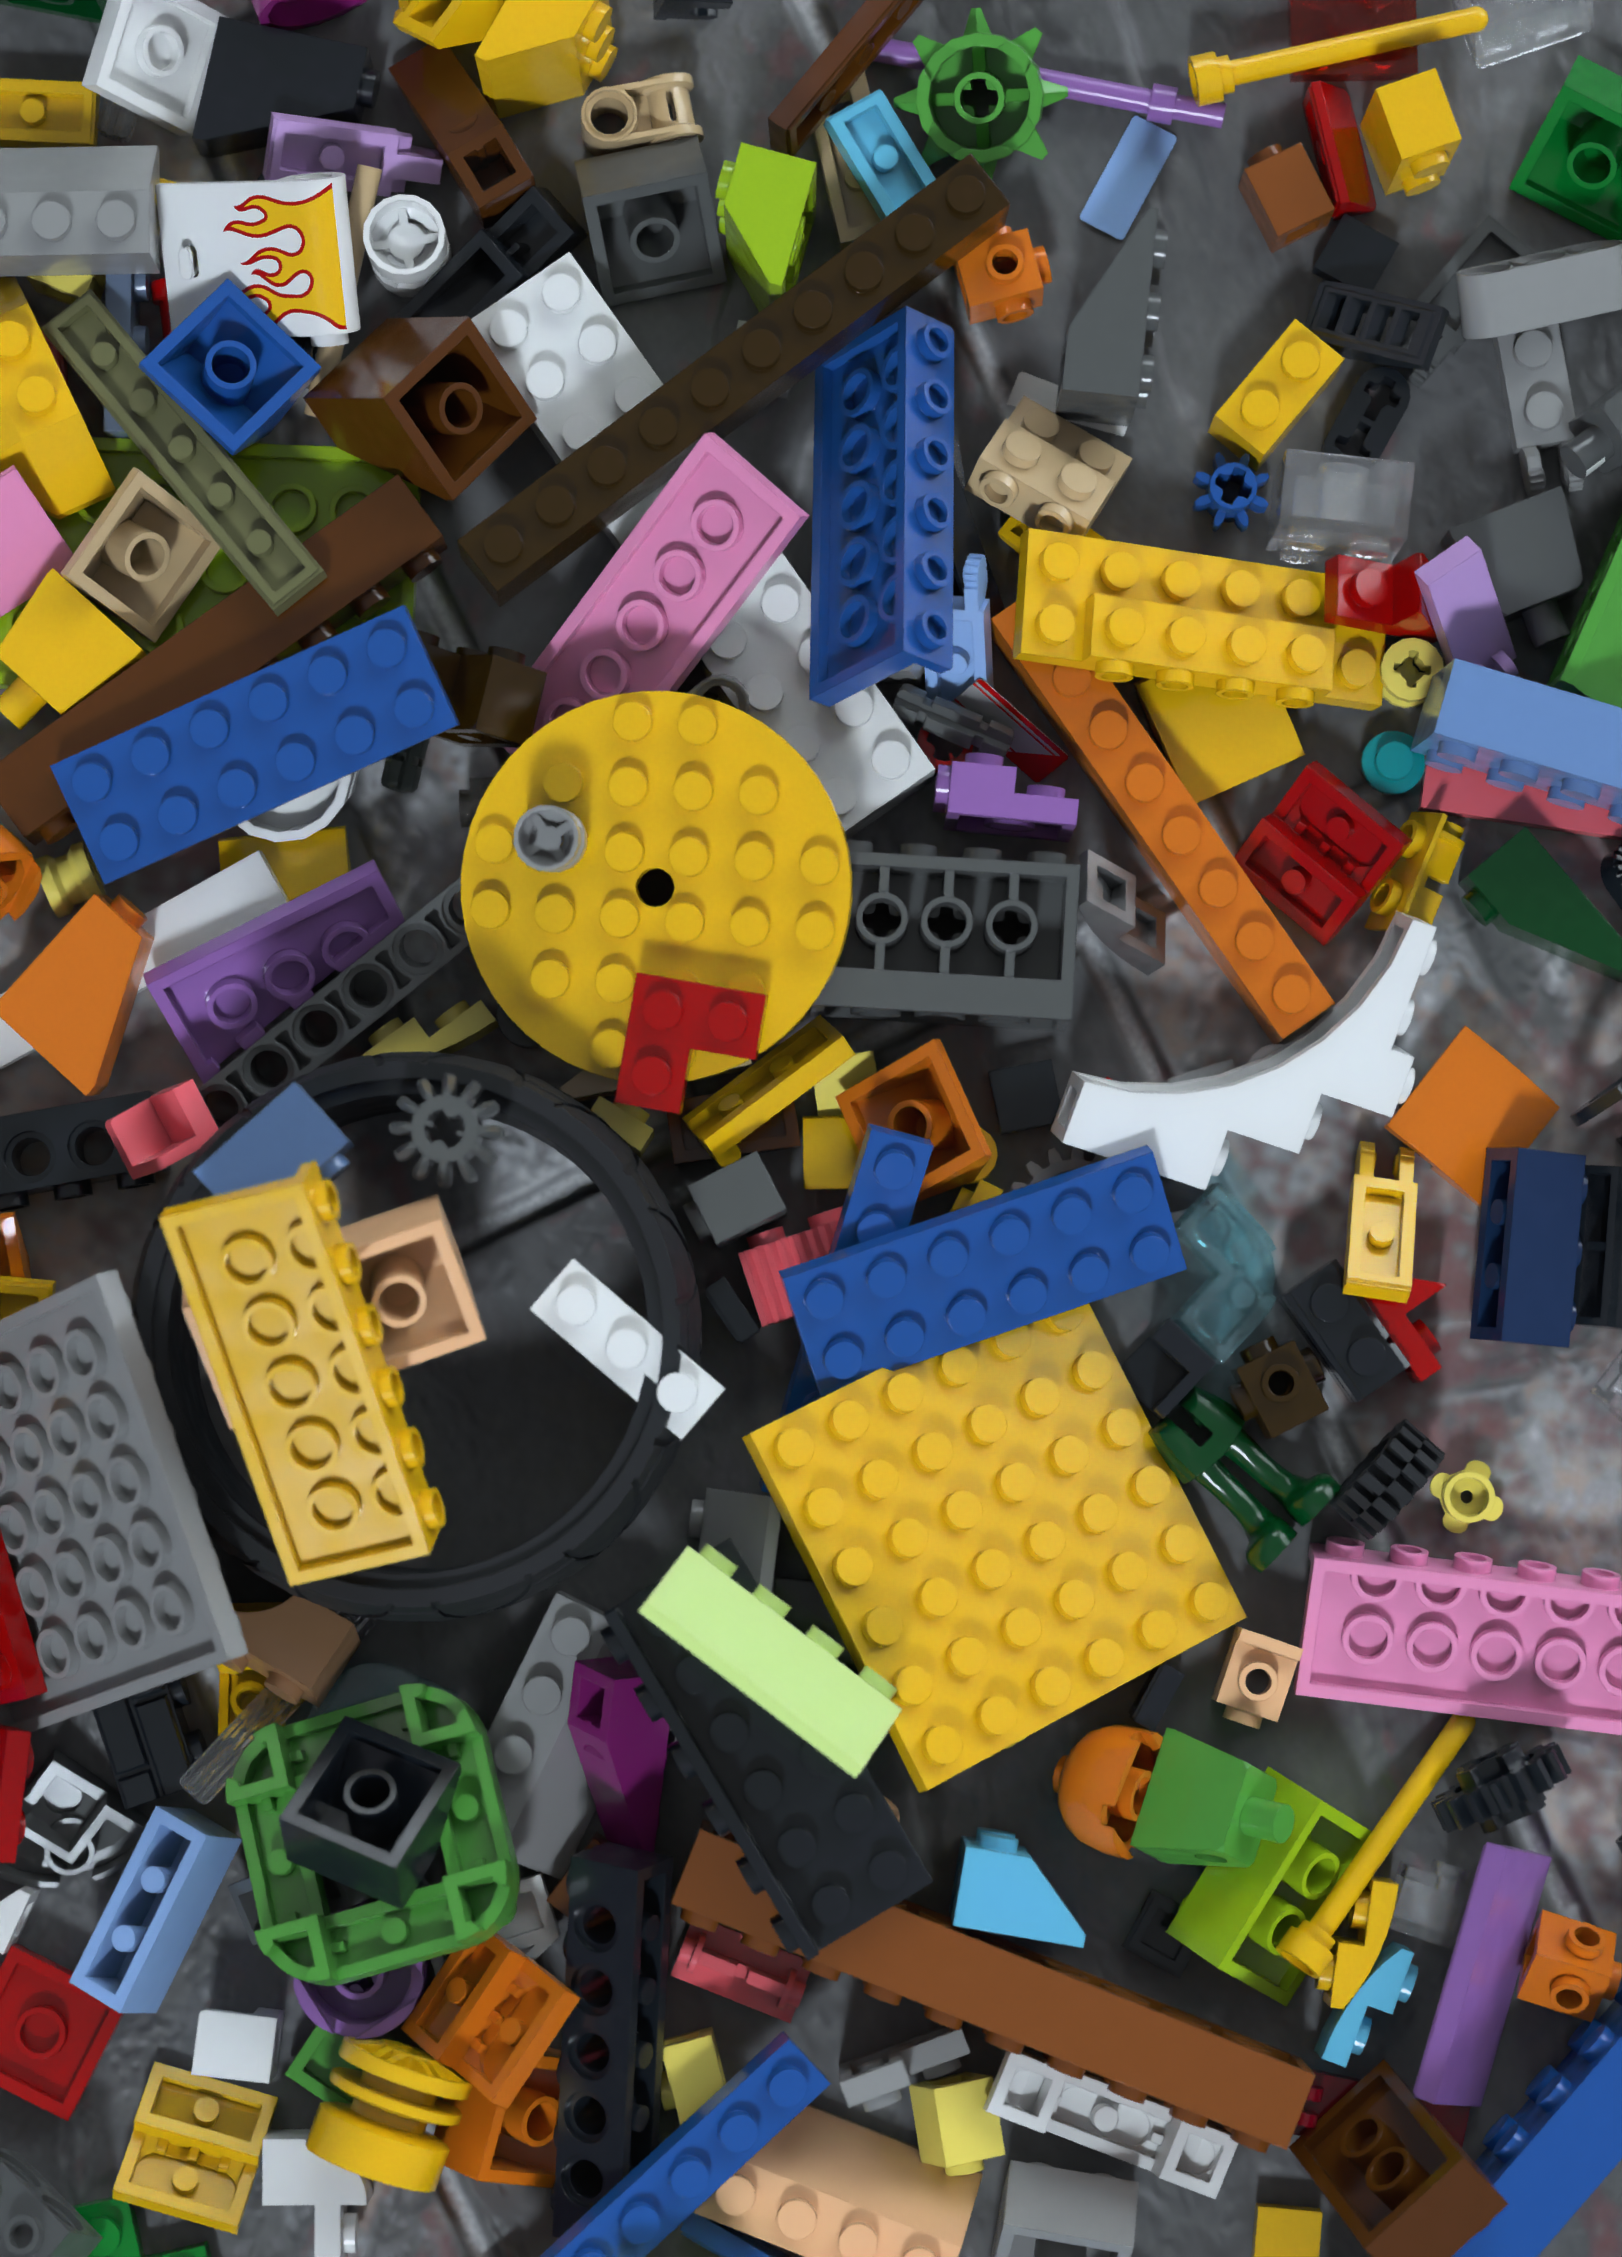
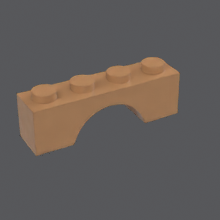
M294 1595L285 1602L267 1610L257 1612L235 1611L241 1623L242 1635L249 1654L222 1664L239 1673H242L246 1666L267 1677L264 1685L283 1700L296 1705L300 1698H303L319 1708L360 1646L361 1641L354 1623L328 1608Z

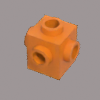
M1004 226L954 264L970 325L997 318V322L1000 324H1009L1030 317L1034 313L1033 308L1043 306V285L1052 283V275L1043 245L1033 248L1028 228L1012 232L1011 227Z
M1542 1909L1522 1959L1517 1998L1592 2022L1602 1999L1612 2001L1621 1981L1622 1963L1614 1961L1617 1933Z

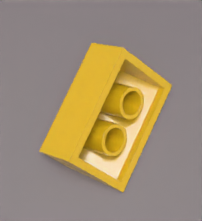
M506 0L474 55L484 98L499 119L583 96L593 78L601 82L606 77L618 52V48L613 46L615 28L612 27L611 14L613 8L609 6V0Z

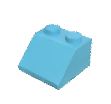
M978 1827L976 1838L961 1836L949 1907V1915L953 1926L1084 1948L1086 1935L1080 1924L1025 1846L1018 1845L1019 1839L1015 1838L1016 1834Z

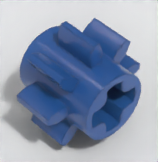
M1220 452L1216 453L1213 459V475L1211 476L1205 472H1196L1193 483L1198 488L1206 491L1205 495L1200 496L1194 501L1192 509L1193 512H1201L1207 509L1208 513L1214 518L1212 522V531L1214 532L1221 527L1223 522L1235 521L1236 527L1242 533L1246 531L1249 525L1248 510L1250 509L1256 513H1265L1269 503L1264 498L1257 496L1256 493L1257 490L1267 484L1269 475L1268 473L1254 475L1252 470L1247 467L1250 461V455L1247 453L1240 458L1239 463H1226L1224 456ZM1229 481L1240 485L1238 496L1233 504H1228L1221 500L1223 489Z

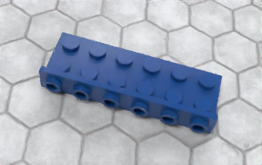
M908 306L903 307L870 327L815 369L809 700L827 707L864 690L914 663L940 674L953 667L954 330L951 326Z

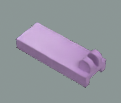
M1465 536L1414 571L1446 665L1457 658L1516 676L1519 672L1512 660L1517 656L1482 550L1468 536Z

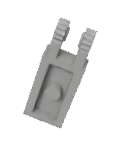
M1559 324L1492 338L1513 454H1518L1526 495L1530 498L1544 492L1546 478L1538 450L1557 447L1560 476L1567 492L1583 490V478H1578L1572 474L1563 463L1560 455V449L1575 438L1568 424L1575 418Z

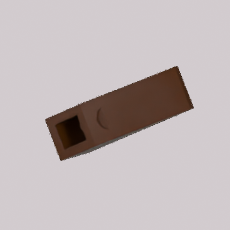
M428 44L388 68L391 76L484 229L496 223L532 186H536L534 175L505 127L449 47L437 49Z

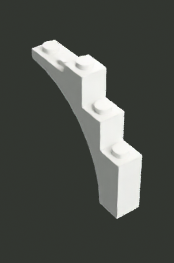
M1396 911L1375 956L1347 994L1309 1030L1266 1057L1219 1075L1173 1083L1119 1082L1072 1071L1050 1131L1062 1143L1107 1158L1148 1145L1153 1151L1161 1176L1206 1191L1211 1175L1218 1176L1226 1163L1229 1141L1225 1137L1228 1130L1299 1154L1304 1139L1311 1140L1319 1127L1322 1117V1105L1318 1102L1321 1094L1393 1117L1397 1104H1403L1409 1097L1415 1080V1069L1411 1067L1415 1057L1393 1044L1397 1035L1402 1036L1406 1032L1412 1020L1414 1001L1410 998L1419 975L1424 976L1427 974L1433 964L1437 951V941L1433 937L1437 927L1419 918Z

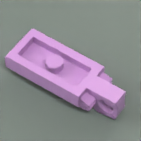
M271 112L263 176L265 180H277L305 173L342 172L345 173L347 192H351L357 164L382 170L377 195L390 197L391 192H404L406 181L439 185L443 159H441L438 151L435 149L412 146L413 136L409 133L397 131L395 128Z

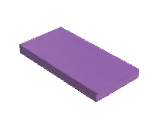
M1491 1842L1484 1844L1413 2093L1415 2098L1437 2105L1481 2107L1552 1857L1531 1850Z

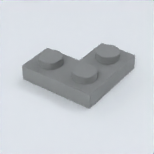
M942 2026L838 2065L839 2082L848 2108L861 2103L865 2112L884 2108L902 2099L900 2089L911 2085L910 2075L922 2071L925 2080H929L959 2069L962 2066L959 2057L970 2054L962 2026L960 2030Z

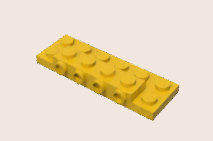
M1028 528L1021 534L1013 659L1095 671V678L1107 682L1131 681L1133 676L1156 680V687L1169 691H1187L1193 689L1194 685L1216 688V695L1218 697L1231 700L1250 699L1254 697V694L1276 697L1277 705L1286 708H1309L1314 703L1373 711L1382 706L1383 684L1380 679L1379 668L1382 657L1385 654L1386 634L1324 622L1325 573Z

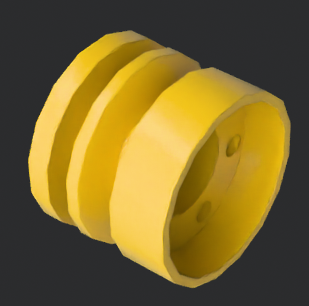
M344 2036L338 2051L339 2056L350 2064L363 2069V2071L343 2067L332 2068L329 2076L331 2083L353 2096L351 2104L341 2102H321L319 2104L305 2143L306 2148L316 2156L360 2176L411 2191L425 2193L435 2191L450 2149L446 2143L425 2131L427 2124L442 2126L459 2125L462 2117L460 2110L437 2098V2096L454 2100H467L472 2085L453 2068L437 2062L424 2050L388 2039H354L355 2037Z

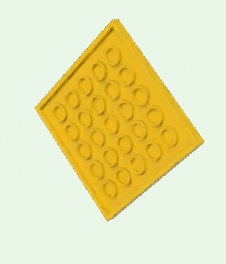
M1089 1303L895 1371L880 1368L742 1437L859 1674L867 1665L898 1689L890 1700L900 1707L902 1711L888 1732L918 1792L927 1791L1247 1618L1175 1473L1169 1468L1148 1432L1152 1427Z

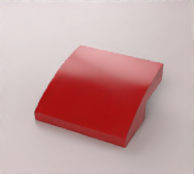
M1316 760L1306 765L1275 810L1260 820L1234 858L1256 890L1320 944L1325 946L1329 944L1373 893L1413 840Z

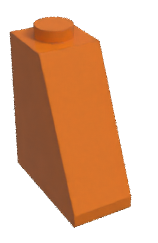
M94 894L0 998V1018L85 1096L99 1095L108 1086L154 938L142 927L148 918L121 894H118L113 900L108 895Z

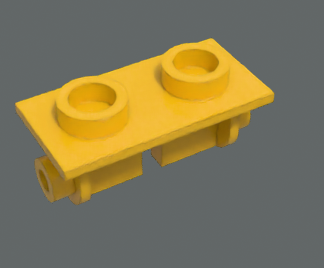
M1411 812L1409 819L1403 823L1400 830L1411 838L1413 842L1373 891L1370 898L1371 912L1364 928L1375 931H1387L1396 911L1419 918L1432 925L1443 896L1424 886L1428 877L1441 884L1448 885L1461 851L1465 846V842L1461 840L1464 828L1446 821L1448 815L1444 813Z

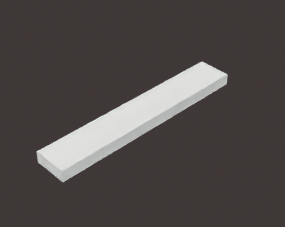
M258 850L144 914L148 920L142 927L154 938L144 973L289 902L287 895L262 851ZM142 976L137 994L147 989L144 976ZM0 1018V1070L36 1050Z

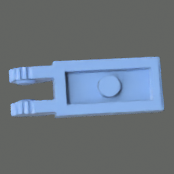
M969 553L967 555V560L963 567L964 596H953V667L942 674L924 667L926 697L932 700L938 696L952 702L978 679H983L994 689L990 599H985L988 575L984 554Z

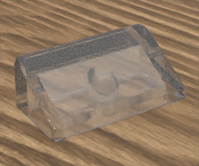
M1452 0L1454 11L1479 6L1485 9L1488 14V24L1482 31L1464 35L1471 57L1478 68H1485L1586 33L1594 26L1593 0Z

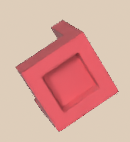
M193 1079L165 1088L105 1122V1128L132 1180L161 1171L199 1150L218 1130Z

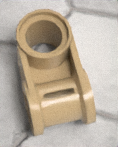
M683 72L665 73L643 81L601 87L591 92L585 98L581 108V139L585 148L596 157L698 136L699 143L702 142L705 138L703 128L695 124L689 94L694 88L691 74ZM668 104L671 106L674 121L670 118ZM613 113L620 116L626 125L620 132L604 134L599 132L592 123L599 115Z

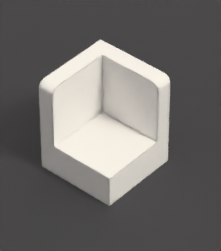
M259 2007L252 2014L210 2008L203 2009L198 2016L191 2075L269 2084L277 2075L285 2010Z

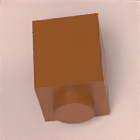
M1301 142L1283 150L1281 144H1274L1257 152L1247 160L1249 167L1244 169L1238 188L1271 253L1328 226L1335 208Z

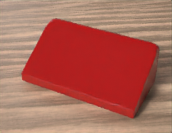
M1311 82L1302 102V107L1320 180L1335 208L1332 214L1333 221L1340 220L1344 213L1351 217L1370 213L1376 209V201L1350 96L1344 89L1326 82Z

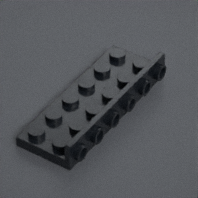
M728 1538L713 1547L738 1566L731 1579L752 1594L757 1588L758 1583L732 1539ZM661 1578L606 1611L603 1615L609 1626L602 1629L600 1634L619 1665L630 1660L643 1683L633 1689L652 1722L654 1723L664 1717L677 1740L667 1747L684 1777L689 1780L698 1775L711 1798L701 1803L713 1827L721 1838L732 1832L745 1855L735 1862L749 1888L755 1896L766 1890L779 1913L769 1920L789 1954L800 1948L807 1961L819 1955V1950L931 1884L933 1879L866 1766L854 1778L638 1612L663 1579Z

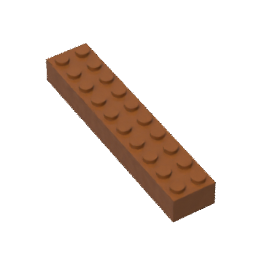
M703 1818L675 1888L671 1904L682 1908L679 1918L683 1921L711 1932H716L719 1923L742 1932L740 1942L745 1946L777 1957L780 1947L786 1949L769 1920L779 1913L766 1890L755 1896L743 1878L735 1861L745 1854L732 1832L721 1838L712 1823ZM906 1899L819 1950V1955L807 1961L800 1948L793 1951V1953L802 1956L803 1963L801 1967L816 1975L838 1981L841 1972L861 1979L864 1985L862 1991L876 1999L899 2006L902 1996L923 2004L922 2008L925 2009L924 2016L936 2023L960 2030L963 2021L983 2028L982 2032L986 2034L985 2041L996 2047L1021 2055L1024 2046H1028L1043 2052L1042 2056L1047 2059L1046 2065L1056 2071L1077 2079H1083L1085 2071L1088 2070L1103 2076V2081L1108 2083L1107 2089L1116 2095L1144 2104L1148 2094L1163 2100V2104L1170 2108L1169 2115L1205 2129L1209 2119L1223 2124V2128L1231 2133L1229 2137L1231 2140L1262 2153H1267L1270 2144L1285 2150L1288 2149L1316 2076L1301 2057L986 1931L953 1926L950 1917Z

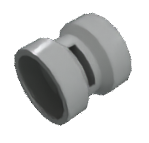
M539 805L527 810L518 819L514 829L513 844L518 857L527 866L539 871L563 872L573 868L583 858L587 848V832L583 822L573 812L553 805Z

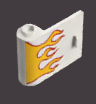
M317 172L291 175L277 180L159 183L155 185L171 331L184 321L227 278L289 337H310L311 346L332 347L348 344V333L361 329L345 173Z

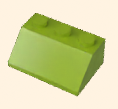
M741 142L736 162L725 160L718 179L715 198L719 199L716 214L720 216L718 233L726 235L727 257L760 312L798 282L816 217L817 162Z
M1268 1766L1265 1773L1275 1778L1277 1782L1273 1801L1288 1804L1294 1811V1826L1290 1837L1281 1844L1261 1839L1255 1861L1247 1868L1206 1866L1189 1895L1181 1902L1177 1915L1166 1933L1218 1969L1287 2007L1306 1974L1285 1960L1277 1952L1276 1947L1290 1926L1298 1928L1303 1920L1311 1921L1372 1831Z

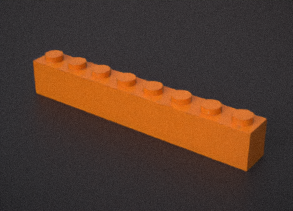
M1016 602L992 617V640L1272 1044H1279L1335 1004L1332 997L1113 682L1095 678V671L1013 659Z

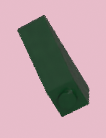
M1526 826L1458 883L1466 892L1461 897L1464 906L1483 926L1486 927L1492 922L1499 932L1622 983V937Z

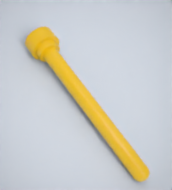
M1474 6L1230 60L1228 55L1217 57L1214 51L1188 56L1187 59L1190 86L1197 107L1224 101L1225 94L1235 92L1236 85L1479 32L1487 26L1489 18L1485 9Z
M1452 1714L1311 1921L1303 1920L1298 1928L1290 1926L1277 1945L1276 1950L1294 1967L1315 1979L1320 1978L1334 1957L1330 1952L1336 1943L1332 1935L1474 1730L1476 1725L1475 1717Z

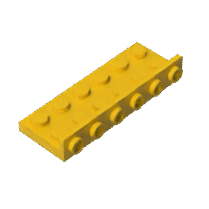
M316 1161L301 1164L296 1175L293 1177L165 1208L159 1217L290 1587L429 1555L439 1531L446 1521L442 1497L436 1487H428L422 1470V1466L425 1463V1452L421 1436L416 1427L408 1428L401 1405L404 1403V1390L399 1372L395 1366L386 1365L380 1347L383 1341L380 1316L373 1304H365L358 1283L362 1278L358 1252L352 1242H344L337 1219L340 1217V1202L336 1188L330 1179L323 1180Z

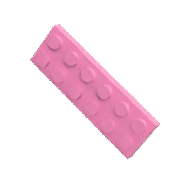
M715 432L703 434L532 665V668L547 673L533 734L566 712L595 700L639 691L676 692L809 517L804 510ZM519 747L503 748L512 755Z

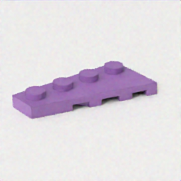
M373 859L144 973L143 976L147 988L204 1084L221 1070L219 1064L240 1047L244 1050L249 1048L265 1035L264 1027L290 1006L296 1010L314 995L313 988L335 970L339 972L344 971L402 924L405 919Z

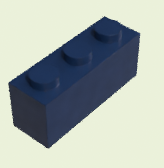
M1519 1147L1486 1148L1470 1339L1569 1348L1570 1333L1575 1326L1577 1318L1576 1304L1573 1299L1576 1268L1582 1258V1242L1579 1237L1581 1208L1588 1192V1180L1585 1174L1586 1155Z

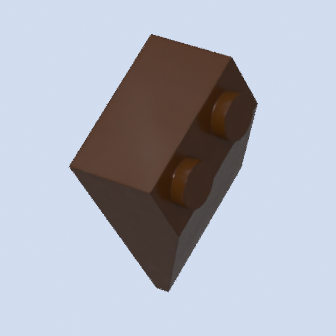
M1384 2059L1317 2120L1316 2128L1307 2129L1289 2146V2149L1333 2208L1372 2257H1452L1473 2236L1485 2229L1492 2219L1509 2204L1422 2101L1414 2097L1413 2091Z

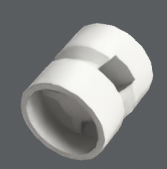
M397 194L385 198L371 209L364 223L363 242L375 276L386 290L400 297L413 298L452 259V251L440 213L430 202L416 195Z

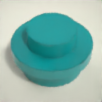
M1386 731L1376 735L1366 745L1361 756V770L1365 780L1373 789L1387 795H1398L1409 791L1419 782L1425 769V756L1410 751L1414 739L1412 736L1400 731Z

